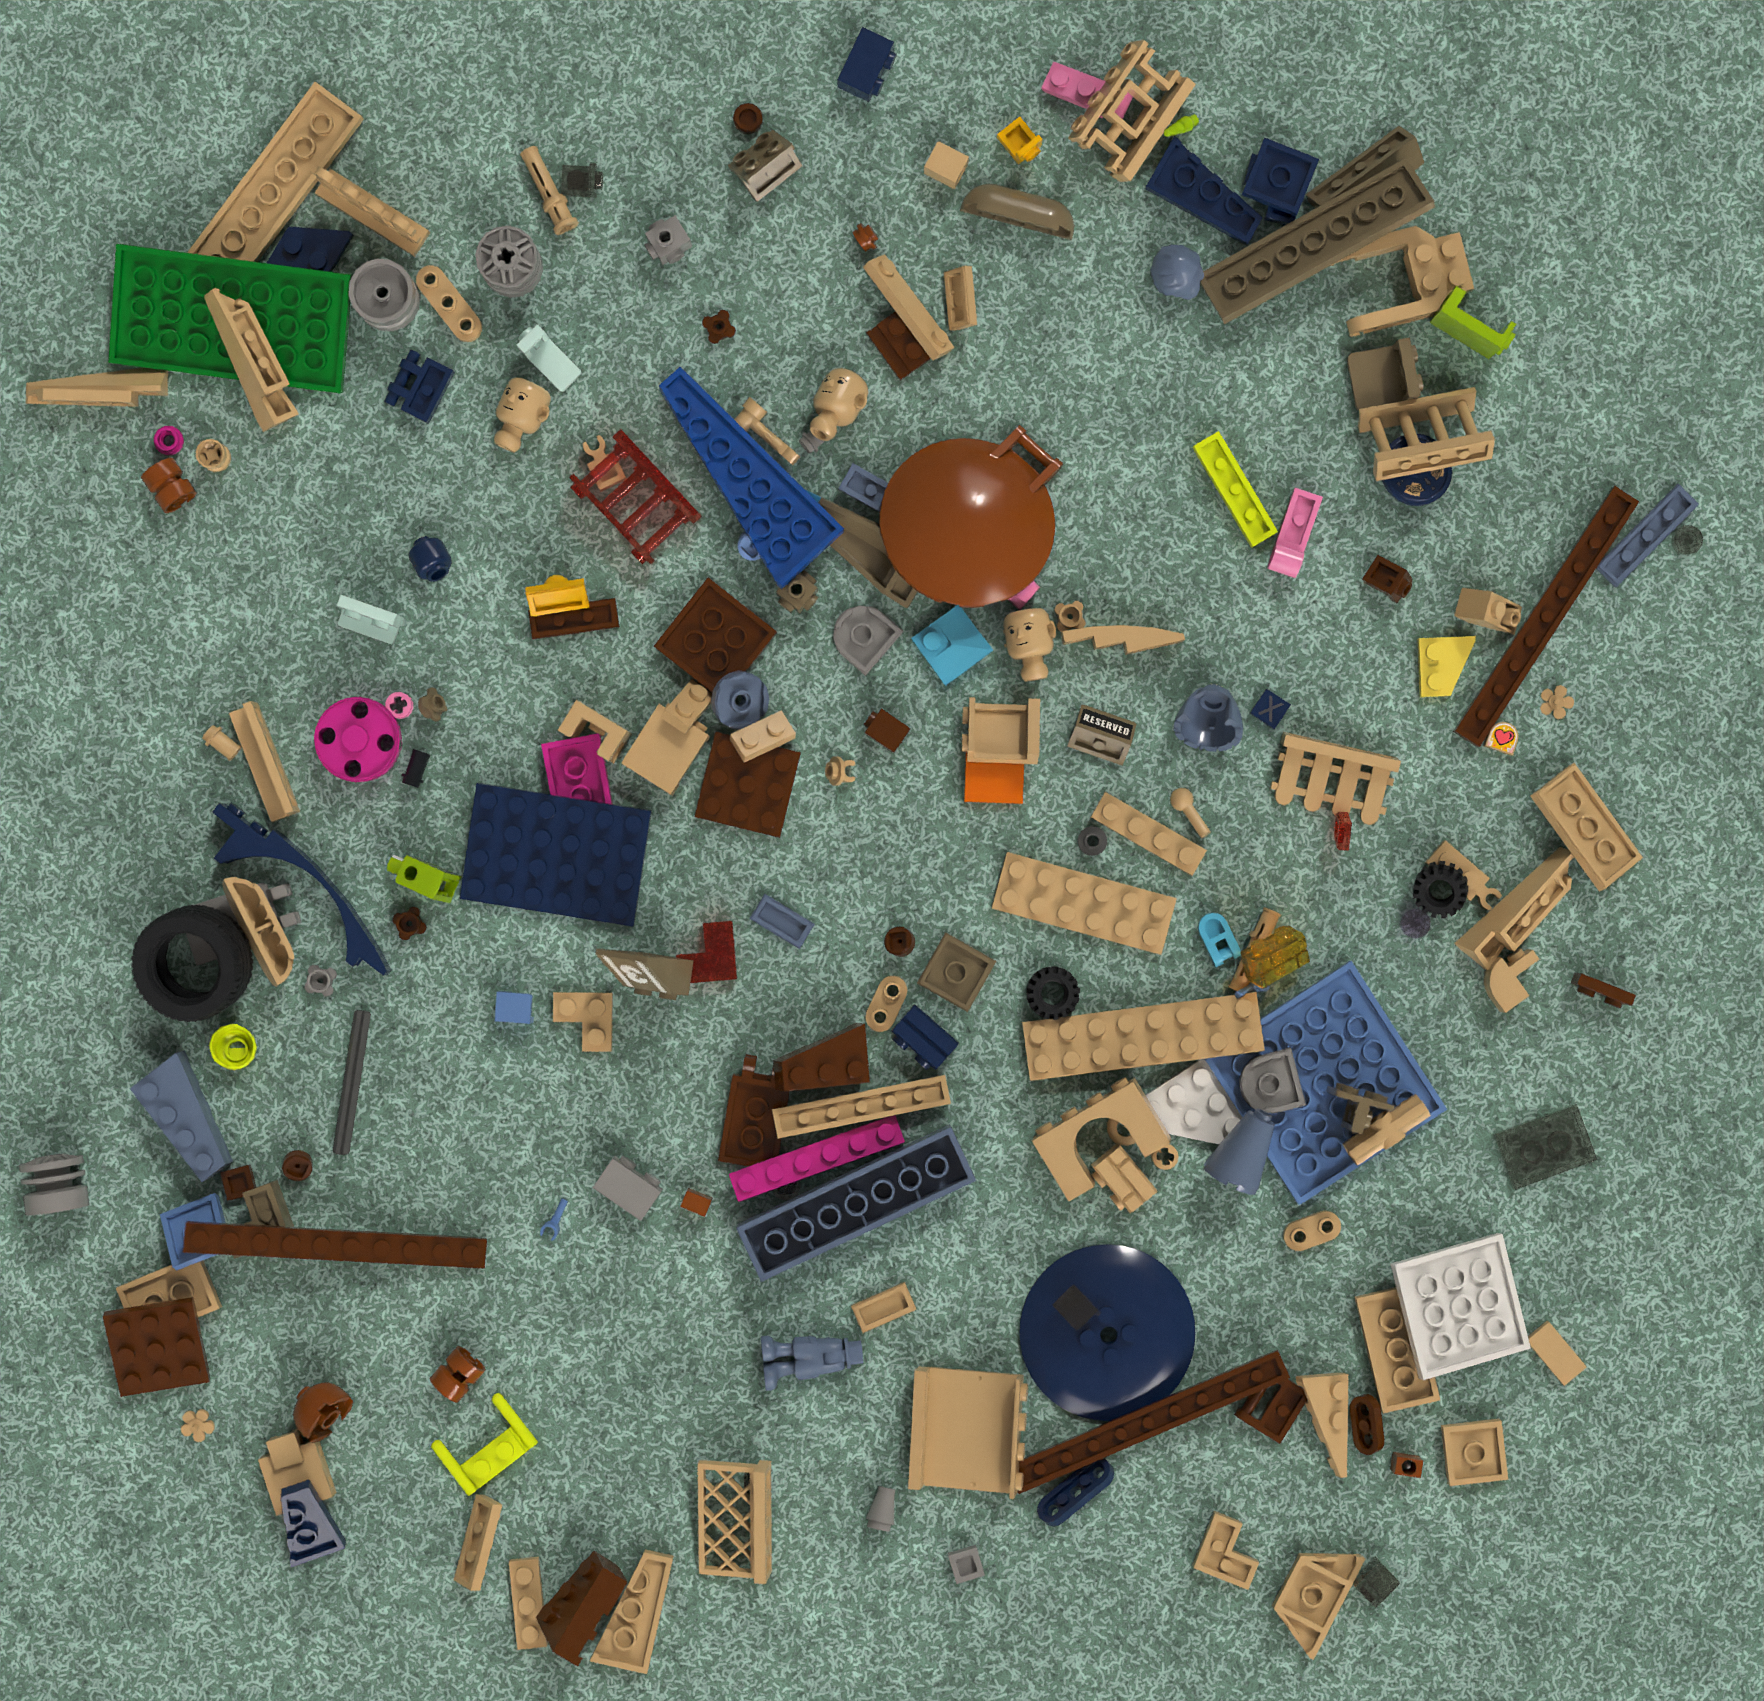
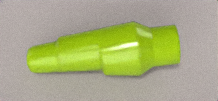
M1194 114L1183 116L1166 128L1164 135L1169 137L1190 132L1193 127L1199 124V119Z

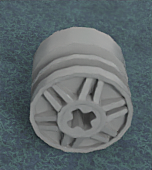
M512 226L496 227L487 232L478 243L475 254L477 268L488 286L499 295L509 298L521 297L533 291L540 282L543 273L542 257L531 237L521 229ZM506 254L511 256V263L509 264L504 262Z
M66 1153L47 1155L19 1165L20 1173L34 1172L33 1177L21 1179V1184L36 1186V1191L23 1196L25 1215L56 1213L90 1205L87 1186L73 1185L72 1179L85 1175V1170L71 1171V1166L84 1163L83 1155H68Z

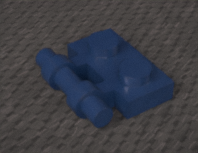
M410 349L406 359L402 358L398 366L401 369L394 382H390L387 388L389 392L384 402L395 407L399 397L405 399L401 407L403 412L429 424L455 372L428 357L422 367L416 365L421 355ZM413 374L417 378L409 391L404 387L410 375Z

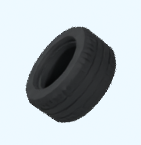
M205 905L183 906L167 912L150 922L138 936L131 957L133 979L136 982V988L139 989L138 992L140 995H143L144 1001L146 1000L147 1004L152 1006L161 1015L164 1014L167 1018L170 1017L181 1022H197L198 1020L208 1019L235 1003L246 990L252 976L251 971L253 970L251 946L248 944V938L246 939L245 937L246 934L241 931L242 928L230 916H227L226 913H221L220 910ZM188 933L198 936L207 942L216 954L219 973L217 981L210 991L194 992L185 989L174 980L168 970L166 955L169 943L176 934Z

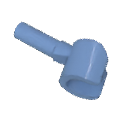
M1265 975L1253 976L1248 986L1234 993L1236 998L1239 999L1246 993H1259L1269 990L1270 985L1261 988L1258 984V980Z
M561 1198L551 1220L545 1222L540 1230L541 1236L546 1227H551L554 1230V1236L551 1241L557 1237L560 1232L558 1223L568 1203L567 1200Z

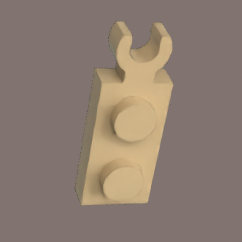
M1446 840L1439 845L1425 862L1429 866L1431 862L1439 865L1440 861H1445L1447 866H1450V863L1455 864L1456 870L1461 868L1463 871L1462 876L1467 877V885H1469L1466 899L1471 901L1476 895L1480 906L1486 910H1491L1492 908L1486 902L1488 894H1493L1498 899L1502 897L1497 889L1485 886L1490 878Z

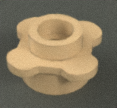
M1074 601L1073 604L1064 605L1059 603L1056 605L1054 611L1058 615L1057 629L1059 631H1067L1071 628H1084L1086 622L1082 618L1083 604L1081 602ZM1072 614L1073 618L1068 619L1067 615Z

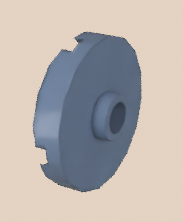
M745 671L728 673L721 678L713 689L711 698L712 710L718 721L731 729L737 730L757 722L761 716L764 717L769 704V694L765 684L754 674ZM738 695H741V696H742L741 702L738 703V704H736V703H735L736 697H737Z

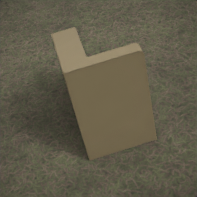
M278 1180L242 1193L252 1221L244 1224L294 1227ZM233 1255L234 1259L241 1257L238 1255Z

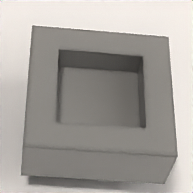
M976 1545L948 1553L956 1584L985 1576Z

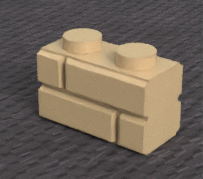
M1116 1143L1091 1164L1095 1170L1091 1175L1102 1188L1107 1185L1114 1194L1110 1198L1120 1211L1126 1208L1129 1213H1132L1157 1193L1156 1188L1119 1143Z

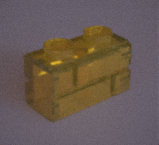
M1289 925L1280 926L1270 936L1253 941L1250 947L1241 951L1242 962L1245 965V976L1248 981L1263 989L1309 963L1310 958L1303 933Z

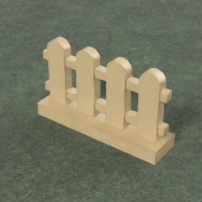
M320 166L313 167L311 173L321 183L315 191L318 197L410 255L416 256L430 234L429 230L334 170L329 169L327 171Z
M1282 733L1280 743L1286 747L1285 753L1279 752L1277 759L1283 762L1278 782L1272 781L1270 786L1271 789L1275 790V799L1279 804H1289L1293 799V795L1296 794L1304 796V807L1308 811L1314 812L1321 807L1322 801L1332 803V813L1338 818L1348 816L1351 807L1361 809L1360 818L1367 825L1376 823L1379 814L1385 815L1387 808L1382 806L1387 785L1393 786L1394 778L1389 777L1390 771H1399L1401 761L1398 758L1292 733ZM1304 752L1315 753L1314 759L1304 758ZM1333 758L1343 760L1342 766L1332 764ZM1362 764L1372 766L1371 772L1361 771ZM1301 765L1311 767L1306 789L1296 786ZM1330 772L1340 774L1335 795L1324 793ZM1358 778L1368 780L1363 802L1353 800Z

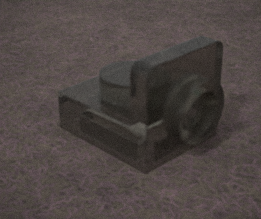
M590 162V166H562L561 194L563 196L597 198V189H603V172L598 171L596 163Z

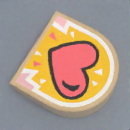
M1507 722L1495 724L1486 737L1484 747L1512 756L1518 742L1516 728Z

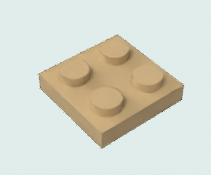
M1500 1419L1441 1425L1447 1484L1449 1486L1509 1480L1502 1421Z

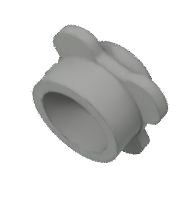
M318 965L310 966L308 968L307 983L304 986L305 990L308 993H322L325 997L332 995L334 991L332 984L333 979L337 976L336 971L333 968L321 969ZM322 978L323 983H319L318 979Z

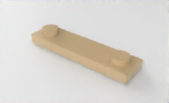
M885 254L868 261L863 266L866 273L933 361L946 355L954 348L948 335L941 330L898 273L894 263Z

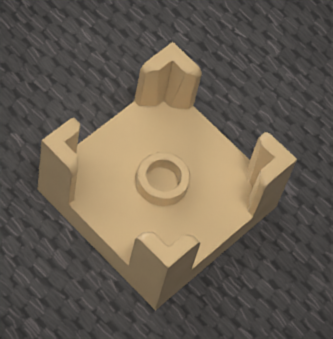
M576 700L558 731L568 737L576 738L579 737L587 722H591L588 727L602 737L606 732L608 733L597 750V754L614 764L632 733Z

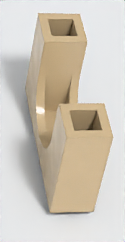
M1126 1077L1120 1079L1110 1086L1112 1091L1103 1096L1101 1092L1091 1096L1085 1101L1087 1103L1085 1107L1078 1111L1076 1107H1073L1060 1115L1061 1121L1054 1125L1051 1122H1047L1035 1130L1037 1135L1033 1137L1032 1142L1068 1201L1092 1189L1096 1182L1079 1155L1076 1145L1077 1133L1087 1122L1097 1118H1110L1120 1122L1127 1128L1144 1157L1149 1156L1171 1142V1136L1135 1077L1129 1081Z

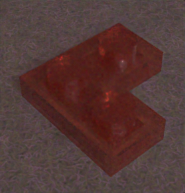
M733 921L703 923L705 952L676 955V958L694 960L691 983L738 979Z

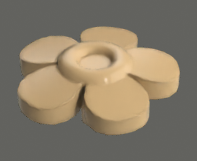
M1556 686L1554 694L1550 689H1545L1541 693V698L1548 702L1541 705V712L1544 715H1548L1553 711V716L1556 719H1562L1566 715L1564 708H1572L1574 706V699L1570 696L1564 697L1567 694V689L1564 686Z
M204 1409L198 1410L196 1414L193 1411H187L182 1416V1420L186 1424L181 1427V1432L184 1436H190L193 1433L194 1441L202 1442L205 1439V1433L211 1434L214 1431L215 1424L211 1420H207L209 1413Z

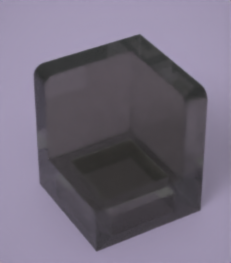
M1074 1284L1053 1304L1055 1309L1075 1330H1080L1094 1315L1098 1317L1102 1313L1080 1288Z
M1376 1556L1359 1571L1353 1583L1354 1587L1375 1608L1400 1584L1399 1580Z

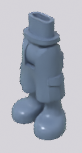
M761 1336L766 1391L774 1390L777 1387L778 1380L783 1376L795 1374L798 1380L814 1379L822 1374L841 1371L845 1369V1366L847 1369H851V1365L863 1364L861 1340L848 1342V1338L803 1336L794 1337L792 1343H780L774 1341L771 1336ZM783 1356H794L795 1358L794 1361L788 1362L773 1361L775 1358Z

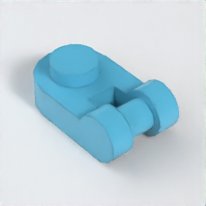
M1208 913L1201 917L1198 922V932L1215 968L1223 965V961L1231 957L1236 959L1242 956L1240 947L1226 919L1222 915ZM1224 939L1227 947L1218 950L1215 943Z

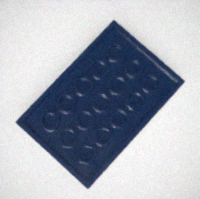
M476 783L460 899L633 927L652 810Z

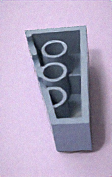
M184 1050L176 1052L132 1086L130 1090L200 1181L204 1182L225 1168L233 1159L219 1127L216 1125L209 1104L202 1093L198 1079Z

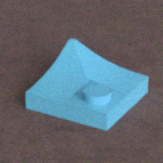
M960 605L952 608L911 638L945 686L993 651L992 647L963 609L959 607Z

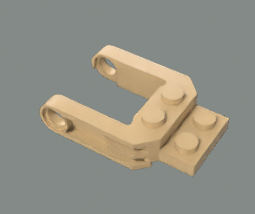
M1413 226L1390 232L1338 261L1342 262L1350 259L1358 261L1402 249L1404 251L1403 260L1412 295L1416 299L1412 303L1360 315L1347 320L1349 336L1354 337L1360 335L1359 332L1362 331L1366 334L1433 317L1441 307L1446 296L1455 286L1463 289L1466 293L1471 292L1474 289L1460 232L1434 238V236L1421 228Z

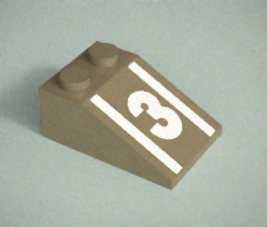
M596 948L597 957L623 986L635 988V994L652 996V991L660 992L659 998L677 1000V995L689 996L694 960L645 952Z

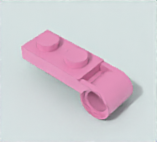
M1053 61L1041 88L1042 91L1054 97L1088 109L1087 103L1090 97L1096 91H1100L1105 81ZM1129 93L1125 95L1115 110V113L1122 119L1133 99V96Z
M1298 488L1293 489L1267 569L1292 578L1297 577L1323 498L1322 496Z

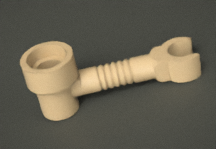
M749 397L742 405L744 409L734 420L746 432L749 429L753 430L789 463L794 465L800 456L760 422L767 411Z

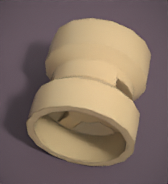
M206 439L197 446L196 459L198 463L208 470L221 472L229 466L231 453L219 441Z

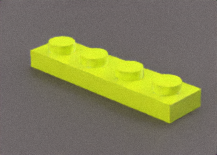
M1218 431L1192 447L1250 547L1253 548L1277 534L1278 530L1220 432Z

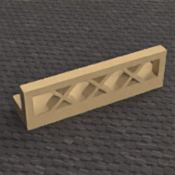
M253 701L242 704L243 708L230 712L229 715L271 822L300 812L259 704Z

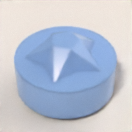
M743 532L738 539L740 555L750 561L760 559L747 534Z

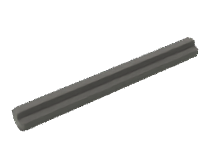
M355 1010L353 1015L333 1144V1153L347 1155L350 1152L371 1013L365 1010Z

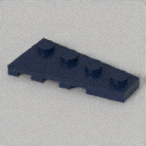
M1174 136L1145 189L1247 246L1262 217L1236 192H1232L1218 175L1213 174L1201 163V159L1186 149L1182 142Z

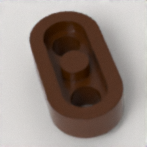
M1369 1394L1355 1397L1350 1403L1354 1444L1362 1454L1372 1455L1381 1451L1385 1443L1380 1404L1375 1397Z

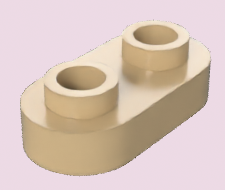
M888 976L880 982L866 1012V1022L872 1030L883 1032L893 1025L907 995V985L903 979L898 976ZM890 985L897 986L898 994L890 996L887 993V988ZM877 1012L885 1013L886 1019L884 1022L879 1023L875 1020L874 1016Z
M1326 1210L1290 1222L1283 1231V1239L1285 1244L1292 1250L1303 1251L1335 1239L1341 1231V1222L1334 1213ZM1325 1221L1331 1222V1229L1329 1231L1322 1230V1224ZM1298 1231L1304 1234V1238L1301 1241L1294 1240V1235Z

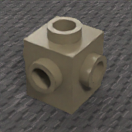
M803 570L782 590L779 588L776 591L777 596L780 597L778 603L790 613L793 610H796L799 614L803 609L809 611L819 598L816 596L818 588L814 585L817 580ZM794 585L802 587V592L799 595H794L791 592V588Z

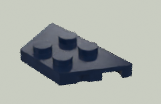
M288 226L267 263L332 272L354 235L350 231Z

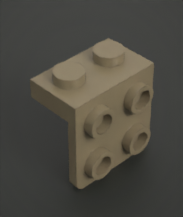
M1410 337L1397 340L1393 346L1351 353L1347 357L1355 407L1358 411L1359 409L1417 399L1421 396L1423 380L1421 374L1416 372L1415 363L1418 362L1416 346L1411 345Z

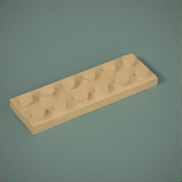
M1007 852L992 909L1162 955L1177 898Z

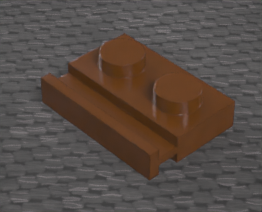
M896 311L878 323L873 329L866 332V335L900 381L931 359Z

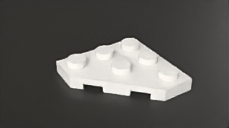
M1205 1059L1196 1061L1146 1094L1147 1099L1164 1127L1171 1135L1220 1144L1242 1119Z

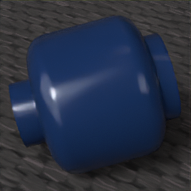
M424 536L417 539L408 554L417 576L421 579L434 582L444 578L449 573L452 559L443 541L438 538Z

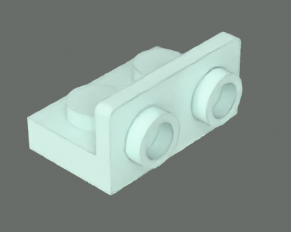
M340 595L337 604L338 607L342 608L338 621L340 627L388 644L394 643L403 617Z

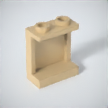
M969 697V706L963 707L962 724H968V734H962V752H967V762L1038 764L1040 699L1028 698L1027 705L975 703V697Z
M670 703L666 707L658 704L621 763L670 795H674L679 787L678 784L710 736L705 733L708 727L698 721L692 725L686 734L682 733L661 718L664 710Z

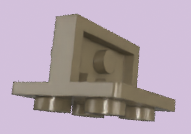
M772 130L761 134L756 139V143L748 150L737 153L728 167L739 177L753 199L758 202L803 165L793 151L795 149L793 144Z
M1336 1083L1335 1088L1327 1086L1326 1092L1348 1099L1341 1126L1349 1131L1363 1134L1364 1128H1369L1372 1119V1111H1369L1370 1105L1389 1111L1394 1110V1105L1387 1103L1388 1097L1365 1090L1364 1096L1359 1095V1089L1341 1083Z

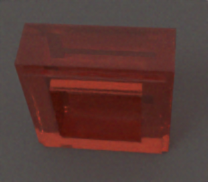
M1348 812L1336 813L1334 841L1338 850L1349 851L1352 822Z

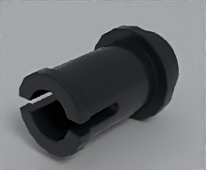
M413 749L406 772L401 774L403 777L402 783L419 788L420 783L424 782L421 779L431 755Z

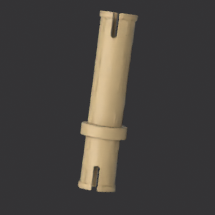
M1266 907L1263 908L1255 930L1250 931L1249 936H1251V939L1228 986L1229 988L1238 991L1250 984L1267 944L1270 945L1272 942L1270 937L1281 914Z

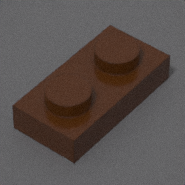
M1575 972L1571 980V984L1578 986L1577 992L1592 998L1595 993L1606 997L1604 1003L1621 1009L1622 1004L1632 1006L1636 997L1635 994L1582 973Z

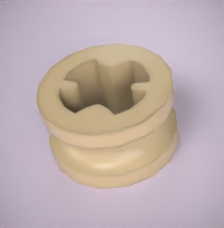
M1171 1144L1151 1154L1153 1163L1159 1169H1171L1178 1162V1152ZM1167 1148L1168 1153L1173 1154L1172 1160L1168 1159V1164H1162V1160L1157 1159V1153H1162L1161 1149Z

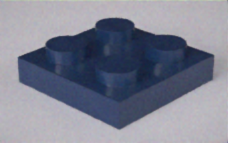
M1264 138L1241 195L1297 216L1319 159Z

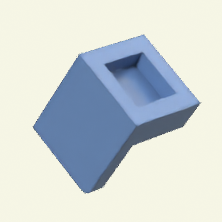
M498 991L496 995L495 1021L533 1023L534 1017H531L533 996L531 994Z

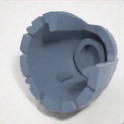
M1209 684L1193 692L1179 709L1173 726L1176 737L1180 741L1184 740V744L1195 749L1199 747V750L1204 748L1206 751L1216 752L1217 749L1219 751L1231 749L1232 745L1236 746L1239 744L1243 735L1242 717L1234 697L1229 690L1217 684Z

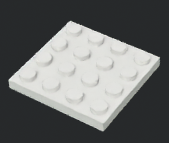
M1492 1234L1391 1263L1419 1379L1426 1380L1531 1349L1503 1234Z

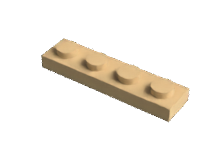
M1104 792L1090 817L1193 876L1207 851L1107 792Z

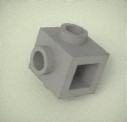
M676 215L666 221L660 219L649 226V231L645 233L648 243L644 245L653 260L659 258L662 265L667 262L673 264L684 257V252L692 248L691 240Z

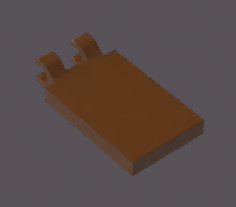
M746 1054L742 1075L733 1073L718 1158L720 1162L752 1166L779 1156L782 1138L777 1139L772 1109L787 1107L790 1091L775 1090L774 1068L772 1069V1075L754 1073L757 1056Z

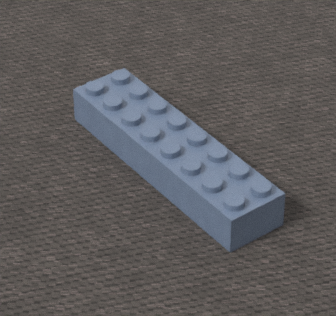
M949 1124L740 1222L736 1229L762 1282L976 1181V1178Z

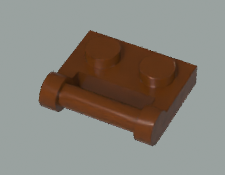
M1289 1379L1278 1383L1279 1386L1259 1418L1254 1417L1252 1412L1267 1388L1248 1396L1242 1408L1238 1407L1234 1413L1240 1420L1279 1444L1283 1441L1307 1401L1303 1388Z

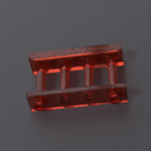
M620 429L612 437L616 442L613 446L614 450L581 481L572 474L569 477L573 482L570 488L581 500L587 497L634 547L631 553L642 565L646 561L652 565L655 563V560L649 555L682 523L686 525L690 522L694 526L702 519V516ZM629 456L636 464L633 468L634 472L600 502L589 489L622 458L625 460ZM649 478L657 486L653 490L655 493L620 524L609 511L637 484ZM670 500L677 508L674 511L675 515L641 546L629 532L660 503H666Z

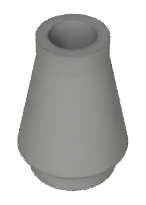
M878 1486L877 1494L866 1516V1519H868L867 1527L890 1532L891 1525H894L895 1489Z

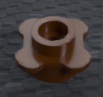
M720 310L717 315L712 317L706 316L702 320L703 327L707 328L709 333L708 339L713 344H718L720 340L727 337L732 338L736 333L735 327L730 324V315L726 310ZM718 324L722 326L719 330L716 328Z
M410 907L407 912L402 914L396 913L393 916L392 920L399 931L400 939L409 940L412 935L417 933L423 934L426 931L427 926L421 921L419 908ZM408 921L412 922L411 926L407 925Z

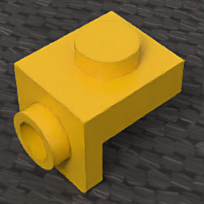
M1020 116L997 134V139L1018 165L1024 160L1030 162L1041 152L1039 148L1042 145L1043 139L1040 135L1035 136Z

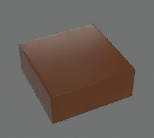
M251 1164L220 1172L227 1201L243 1197V1192L256 1188Z

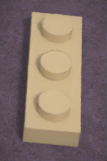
M478 1494L475 1496L454 1581L470 1591H480L502 1508V1504L494 1499Z
M539 1557L510 1559L509 1571L517 1650L547 1647V1640L536 1619V1616L544 1606Z

